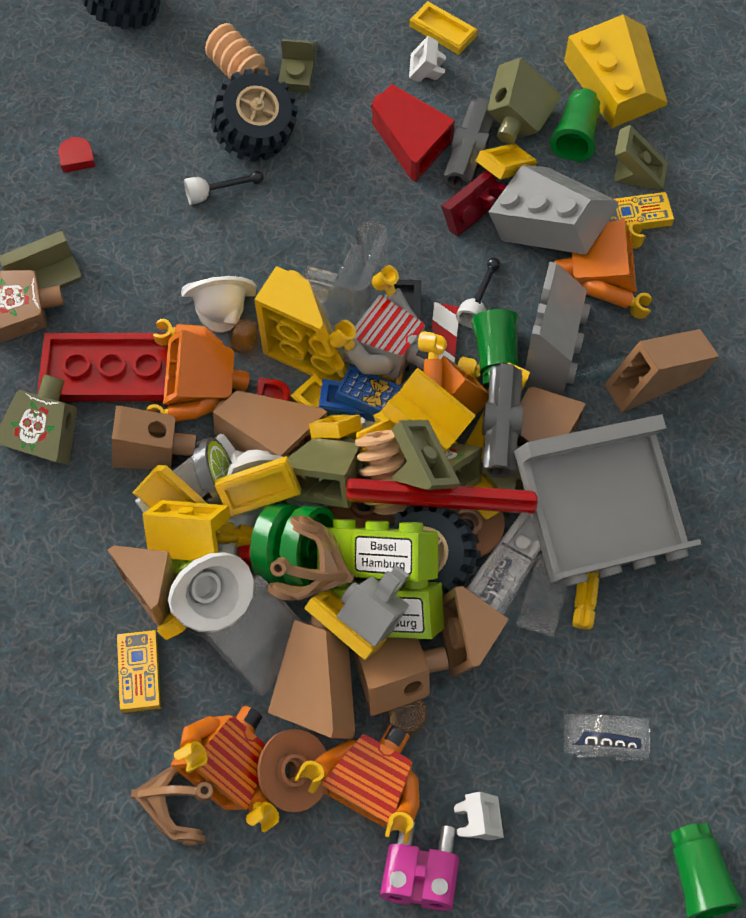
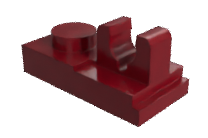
M486 170L441 205L449 231L459 236L482 218V215L492 208L506 188V185L497 182L495 175Z

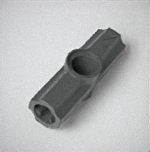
M479 97L478 100L471 101L462 127L458 126L451 147V157L443 182L452 190L460 191L474 180L479 163L475 160L480 151L488 149L490 132L495 121L488 113V99Z
M501 363L498 366L491 367L488 402H485L482 435L485 436L482 473L488 474L490 477L505 478L507 476H514L516 458L514 451L517 449V439L520 438L523 406H520L522 370L512 364Z

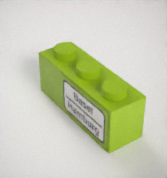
M334 519L333 526L327 527L339 544L348 570L355 574V577L370 578L372 576L375 579H382L387 571L391 572L397 565L409 574L406 581L420 582L438 578V531L423 530V523L402 522L399 523V529L389 528V521H366L365 527H356V520ZM317 546V570H319L320 558Z
M354 578L352 583L347 582L331 588V590L342 598L351 584L354 582L360 584L365 580H355ZM428 580L420 582L405 581L396 595L410 606L388 637L432 639L444 629L442 582H428Z

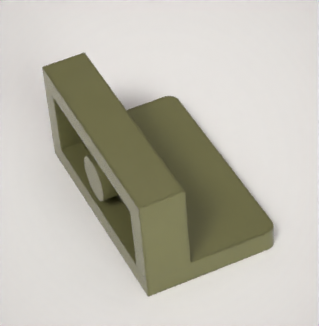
M62 231L0 255V263L4 271H35L41 288L60 285L63 288L82 279V275Z

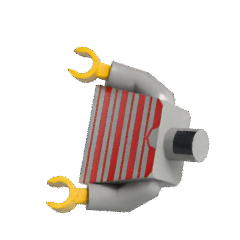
M391 265L381 269V272L372 278L373 287L378 291H385L386 295H379L355 327L348 320H342L334 327L335 332L330 334L329 341L335 348L344 346L343 360L354 364L363 374L386 375L398 378L409 363L424 370V360L428 359L429 353L422 352L418 348V338L420 333L425 330V325L410 308L399 288L395 289L394 284L398 282L399 275L397 270Z

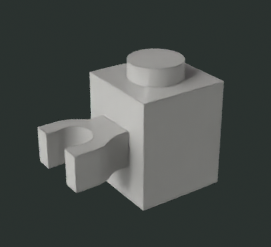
M396 565L391 572L387 571L380 582L372 576L360 584L354 582L341 598V602L345 605L337 618L374 647L390 636L410 606L396 595L409 574Z

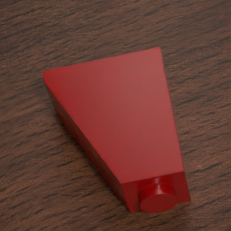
M393 84L374 98L371 105L373 126L409 178L417 182L453 141L455 120Z

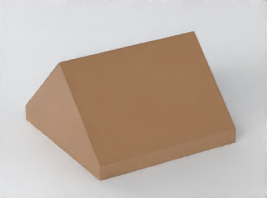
M113 545L107 551L121 578L155 624L159 626L170 613L168 597L171 585L176 577L174 573L175 568L169 553L166 551Z
M463 586L453 588L443 597L444 629L441 631L448 658L450 677L460 676L480 666L509 620Z

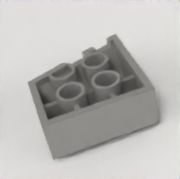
M521 165L488 213L500 239L504 242L586 255L619 205L616 200L549 167Z
M549 262L532 330L525 370L530 371V375L524 387H536L563 395L566 383H574L578 363L572 362L573 353L580 354L584 338L583 333H578L579 325H586L591 305L584 303L587 289L557 263Z

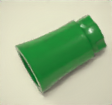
M584 88L582 90H574L570 94L559 124L550 139V148L557 157L583 162L594 154L595 133L600 114V100L597 98L596 92Z
M486 310L476 314L471 319L479 356L480 374L483 376L484 388L488 390L491 367L498 366L501 363H511L519 367L518 329L520 316L512 310Z
M694 823L680 827L670 833L674 846L672 852L684 894L686 917L714 918L743 908L745 904L732 881L717 839L713 838L710 825L708 823Z

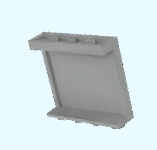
M662 414L530 441L514 451L524 490L534 491L538 497L536 512L531 515L550 583L564 580L566 587L589 581L587 574L599 572L600 578L622 573L621 566L632 563L634 570L655 565V558L664 555L667 562L688 557L687 549L701 545L700 539L687 540L656 434L666 429Z

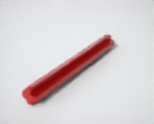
M355 478L348 479L346 485L347 500L353 502L528 514L535 513L538 504L536 493L525 490L469 486L426 490L396 481Z

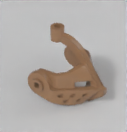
M292 516L290 524L293 525L292 530L316 541L319 549L320 567L319 570L291 565L288 559L280 557L270 565L273 575L279 577L287 573L295 577L314 580V582L304 587L274 582L269 584L268 593L280 600L293 601L307 598L347 582L352 583L355 574L348 570L339 544L330 530L309 517Z
M170 766L136 790H131L130 798L137 800L163 835L186 846L206 844V836L202 835V830L175 825L169 815L166 797L195 796L198 801L205 802L213 793L211 784L202 782L197 787L168 786L172 778L180 774Z

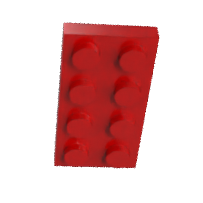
M44 333L37 394L45 374L65 380L59 402L163 401L168 345L161 346L157 344L153 334L163 335L165 333Z

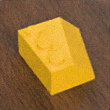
M623 14L568 37L564 62L583 89L587 88L597 93V98L600 100V112L611 128L667 106L668 102L646 27L643 24Z
M276 266L254 299L263 354L310 376L316 373L322 379L342 381L349 369V364L343 360V347L335 348L330 344L329 337L334 330L309 280L296 271H287Z

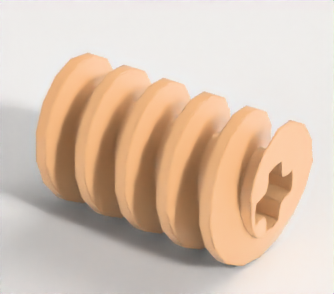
M221 24L209 35L205 46L206 55L230 80L232 74L239 72L243 75L245 69H252L253 73H258L259 69L266 70L265 75L269 76V70L265 66V58L258 54V51L253 46H250V43L243 38L239 31H235L232 24Z
M392 430L372 432L355 440V446L367 447V451L357 455V460L369 462L368 466L359 469V473L362 476H371V480L393 481L392 477L406 463V458L400 452V446ZM364 502L366 505H375L373 512L380 515L395 514L406 510V507L412 506Z

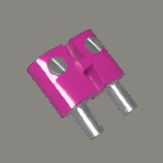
M414 822L410 840L407 844L403 843L404 833L399 831L397 844L388 846L380 897L389 902L411 906V903L421 904V908L438 911L452 910L460 860L457 855L452 853L456 829L451 826H442L438 850L429 849V852L420 851L417 846H411L415 827Z

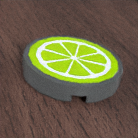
M209 437L196 443L198 448L194 449L192 456L194 471L199 487L202 488V491L208 490L212 498L207 499V502L209 504L223 505L214 485L216 479L227 476L232 462L222 444L216 438Z

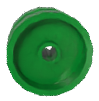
M276 502L263 509L253 528L250 544L251 565L255 576L263 584L269 585L270 583L280 582L291 586L304 587L314 582V580L295 577L287 573L279 577L271 573L270 565L278 558L284 557L289 560L291 565L307 569H317L316 541L293 531V525L290 524L292 516H306L323 524L325 527H332L333 520L336 517L328 508L307 505L300 507L295 504Z

